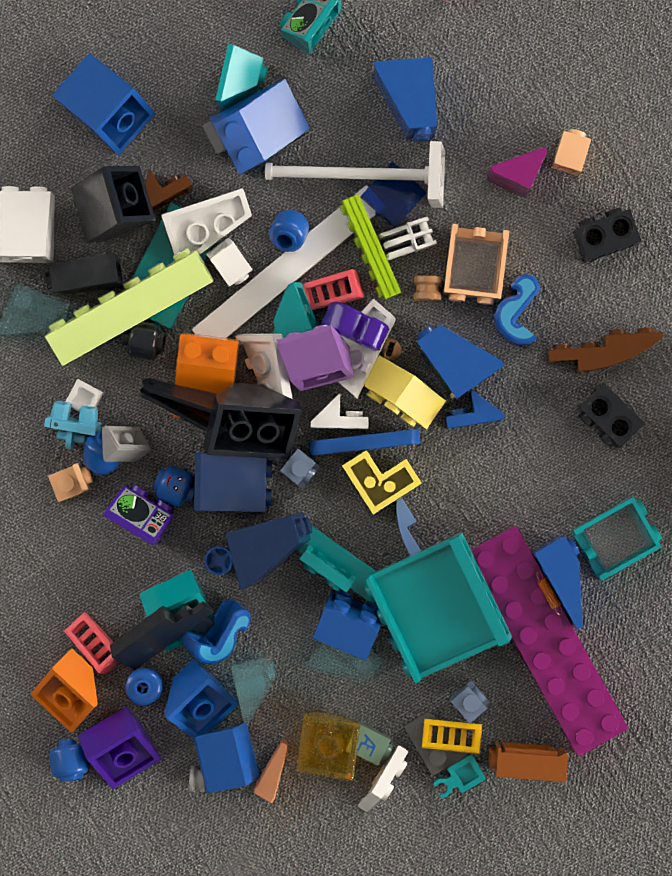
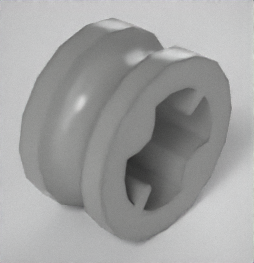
M191 765L189 791L193 792L194 789H199L200 792H204L205 784L201 768L196 769L195 766Z

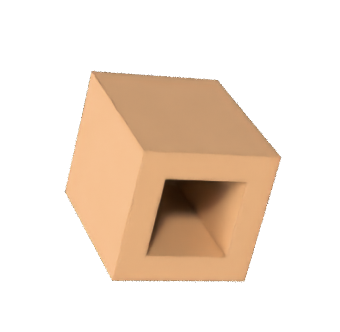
M570 129L569 132L564 131L560 137L551 168L579 176L591 139L586 138V134L579 130Z

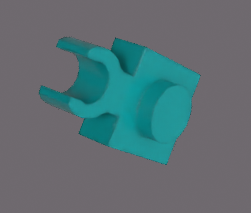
M470 754L449 766L447 769L450 775L435 779L433 785L434 787L439 783L447 785L446 791L439 794L441 798H445L450 795L453 788L458 787L462 794L486 780V777L473 755Z

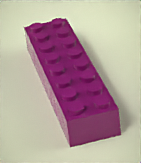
M513 525L470 549L507 624L514 645L574 753L579 757L628 730L626 722L561 605L551 609L537 582L545 577L517 526Z

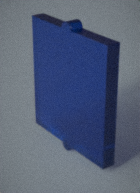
M393 161L387 167L400 169ZM375 180L360 198L375 210L376 215H381L389 224L396 228L427 192L414 180Z

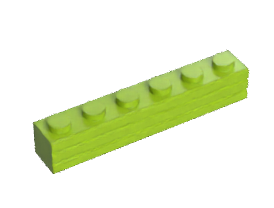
M359 194L341 201L340 210L343 216L346 215L349 220L347 226L350 232H354L356 236L354 242L357 248H361L363 252L361 258L364 264H368L370 268L368 274L371 280H375L377 284L375 290L379 298L382 297L385 300L401 293Z

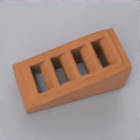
M284 739L280 740L253 788V793L270 803H273V800H275L288 749V742Z

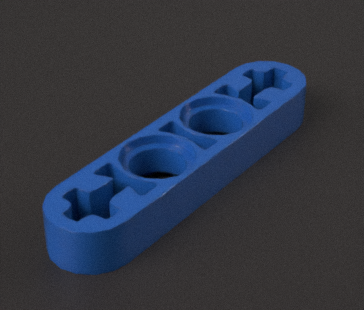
M419 429L310 441V456L421 444Z

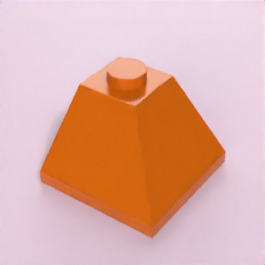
M72 648L51 668L30 694L71 733L76 730L98 704L93 667Z

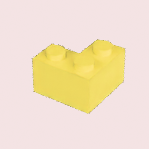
M380 355L376 359L364 384V387L369 390L366 394L368 397L379 404L384 400L386 408L397 415L399 412L403 413L400 418L412 427L417 423L427 429L446 402L416 376Z
M367 450L342 465L372 514H375L422 484L407 459L384 474H381Z

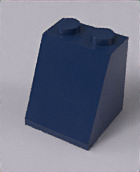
M195 452L194 511L266 512V506H272V489H267V477L272 478L273 460L254 457L207 455L206 452Z
M303 512L225 533L240 589L260 583L311 540L312 525L310 519L305 517Z

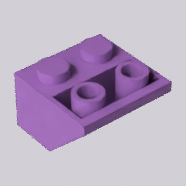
M319 325L311 331L303 333L294 332L286 335L285 338L277 339V346L290 381L300 391L354 378L350 346L331 325Z

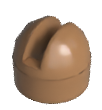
M388 338L379 354L388 361H395L400 357L402 348L396 339ZM390 342L395 343L391 357L386 356Z

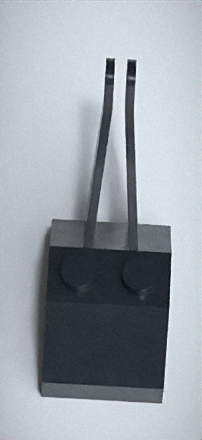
M152 378L142 380V388L139 393L142 398L206 432L203 447L207 455L289 460L302 412L298 401L264 385L235 383L216 394L169 384Z

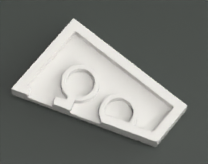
M242 188L161 216L174 255L186 248L190 252L197 249L200 255L250 218L252 214Z
M374 299L365 307L362 313L386 323L389 327L380 350H369L342 337L350 346L354 378L338 382L356 398H358L396 320L390 312Z
M240 334L235 336L237 340H240L239 345H244L248 356L245 362L248 370L253 369L258 381L256 385H264L292 399L289 375L277 346V339H281L282 334Z

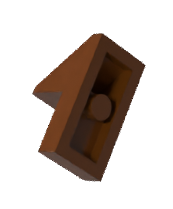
M151 169L145 184L153 211L194 189L187 175L183 177L180 175L173 176L165 182L166 186L161 188Z

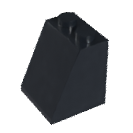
M104 166L71 188L74 198L73 202L79 215L86 243L105 242L156 221L140 166Z

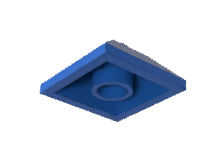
M193 658L173 677L164 715L193 739L194 736L210 732L239 703L204 666Z

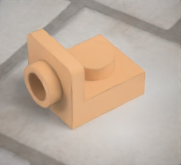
M76 463L69 468L48 476L58 502L92 490L90 487V483L93 482L91 473L87 467L83 468L81 463Z

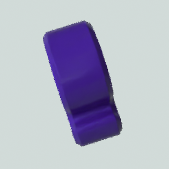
M337 301L329 304L320 323L321 325H331L340 336L372 351L380 350L389 331L386 323Z

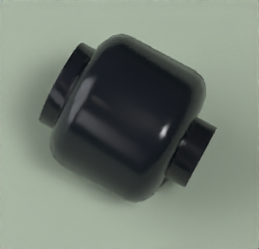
M142 321L124 331L123 346H127L128 354L131 357L154 360L158 354L162 355L164 352L166 333L162 332L160 325Z

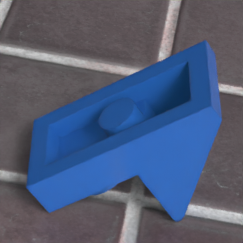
M470 390L472 413H468L467 408L451 410V416L445 417L446 429L501 421L505 418L503 412L476 392Z

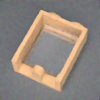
M452 224L443 295H449L448 300L465 302L466 298L477 299V304L494 305V301H500L509 231L503 230L502 233L486 231L485 228L475 227L474 230L458 228V224Z

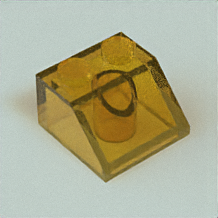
M320 710L304 713L296 771L353 781L361 723L342 714Z

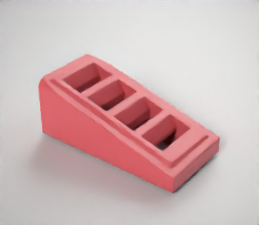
M354 269L302 284L312 311L327 308L334 301L347 303L364 298L358 271ZM346 279L349 280L352 293H348ZM335 282H338L341 293L339 297L336 294ZM323 285H327L329 300L325 298ZM311 288H316L319 303L314 302Z
M87 612L80 615L64 630L99 674H107L119 663V661L112 658V654L103 662L100 661L109 651L111 652L110 645L114 642ZM87 624L90 628L78 637L76 634ZM95 633L97 637L86 646L84 642ZM103 643L104 646L94 654L92 651Z

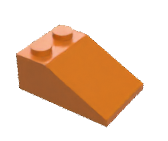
M191 333L180 334L175 385L218 394L235 384L240 340Z

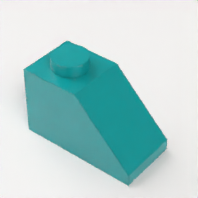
M301 282L288 284L273 323L276 329L273 330V333L282 334V338L294 332L303 333L311 331L314 327L318 326Z

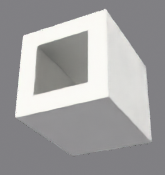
M227 238L206 253L229 286L242 283L249 277L248 273L252 271V268L230 238Z

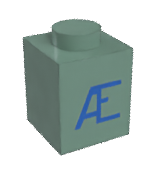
M359 722L347 746V751L378 766L381 759L387 761L393 746L389 744L391 741L390 736Z

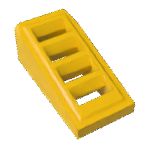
M424 719L422 748L480 755L482 724ZM433 726L438 727L437 743H431ZM444 727L450 728L448 744H443ZM456 729H461L460 746L454 745ZM467 730L473 731L471 747L466 746Z

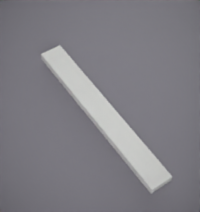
M367 185L356 193L359 194L370 220L385 208ZM340 207L308 233L304 244L299 250L283 253L196 325L192 331L198 335L228 338L284 292L288 284L296 282L354 234V232H350L347 226L349 220L346 215L343 216Z

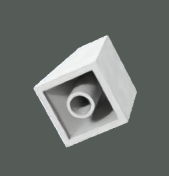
M13 186L2 187V191H0V263H54L55 196L52 192L47 191L46 187H30V191H19L18 187Z

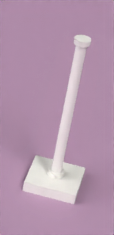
M430 141L429 166H425V169L273 166V163H266L265 165L266 180H272L273 177L425 181V184H428V201L431 207L443 208L445 149L442 142Z

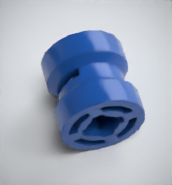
M217 546L211 548L206 553L205 566L210 573L222 575L232 569L234 563L229 548Z

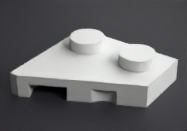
M398 745L390 754L372 782V787L368 794L358 804L359 808L368 812L381 799L385 801L394 788L390 784L394 776L399 777L407 765V762L404 761L408 753L406 749Z

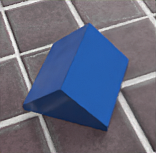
M247 722L193 737L207 793L247 786L260 778Z

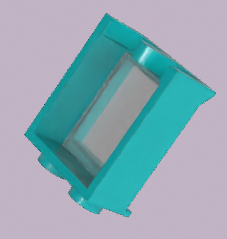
M629 497L570 530L598 580L603 581L662 547L659 543L662 537L654 524L650 526L646 520L645 515L648 512L640 499L636 501L634 497Z

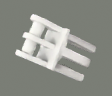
M428 217L407 222L406 225L378 234L379 240H384L404 232L407 234L383 243L384 250H390L408 243L411 245L386 254L387 261L412 252L417 253L420 250L437 244V241L432 239L431 233H433V230L428 227ZM419 225L421 232L413 234L411 227ZM423 237L425 244L417 246L415 239Z

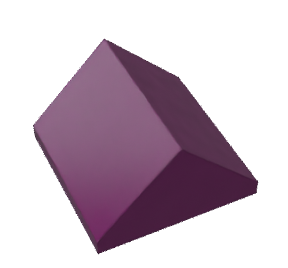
M546 147L491 166L487 174L488 181L525 198L547 154Z

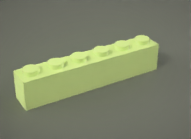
M188 248L180 251L173 256L174 262L166 266L163 262L148 270L149 276L141 280L138 276L124 283L125 289L117 294L113 290L98 298L99 304L92 308L87 304L74 311L75 317L65 322L64 318L48 326L51 331L45 335V338L62 366L212 283L213 277L197 249L191 252Z

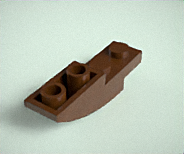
M654 327L638 328L637 333L626 334V329L609 330V335L601 338L602 347H598V342L581 343V348L570 349V344L552 345L553 350L546 351V363L575 362V373L604 369L633 358L652 347L663 338V332H654Z

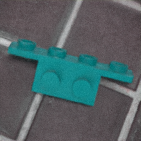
M312 525L311 540L298 550L302 553L300 560L304 562L302 564L303 567L314 575L319 573L327 579L326 583L334 590L340 591L342 589L347 593L349 588H351L370 603H373L375 599L371 600L368 597L364 585L367 584L365 579L369 574L376 572V570Z

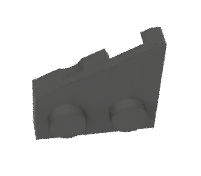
M429 711L403 725L432 776L470 755L469 753L422 748L424 719L440 720ZM437 726L432 728L431 743H437ZM444 727L443 744H448L450 728ZM458 730L455 732L454 745L460 746L461 733ZM467 738L466 746L471 747L472 740Z

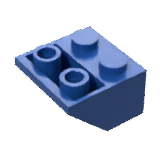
M331 590L312 639L366 661L381 625L377 615L379 608L370 602L361 603L356 601L352 595L344 591L335 592Z

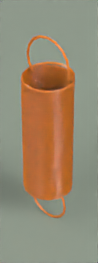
M547 577L539 580L537 584L551 609L562 605Z

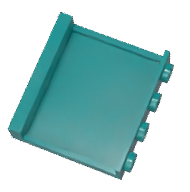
M462 532L369 574L365 579L367 583L364 585L366 593L371 600L375 599L379 608L377 610L378 618L383 626H388L391 633L389 637L391 645L396 652L400 651L404 660L402 662L404 672L408 678H413L415 684L419 683L421 678L497 644L499 647L507 644L512 638Z

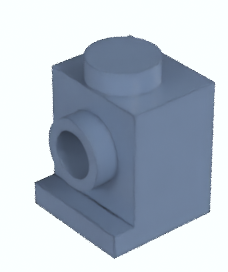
M297 449L280 471L303 489L320 469V466L301 450Z
M471 680L449 698L469 723L487 709L485 705L489 703L487 698Z

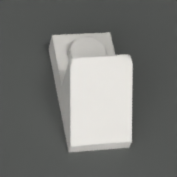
M338 394L311 421V428L368 430V417H363V412L346 411L345 417L340 416V394Z

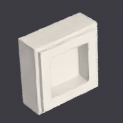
M77 379L65 402L71 403V408L80 412L81 406L96 407L103 392Z

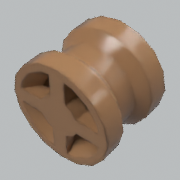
M414 276L416 292L413 293V300L441 301L439 286L442 284V277Z

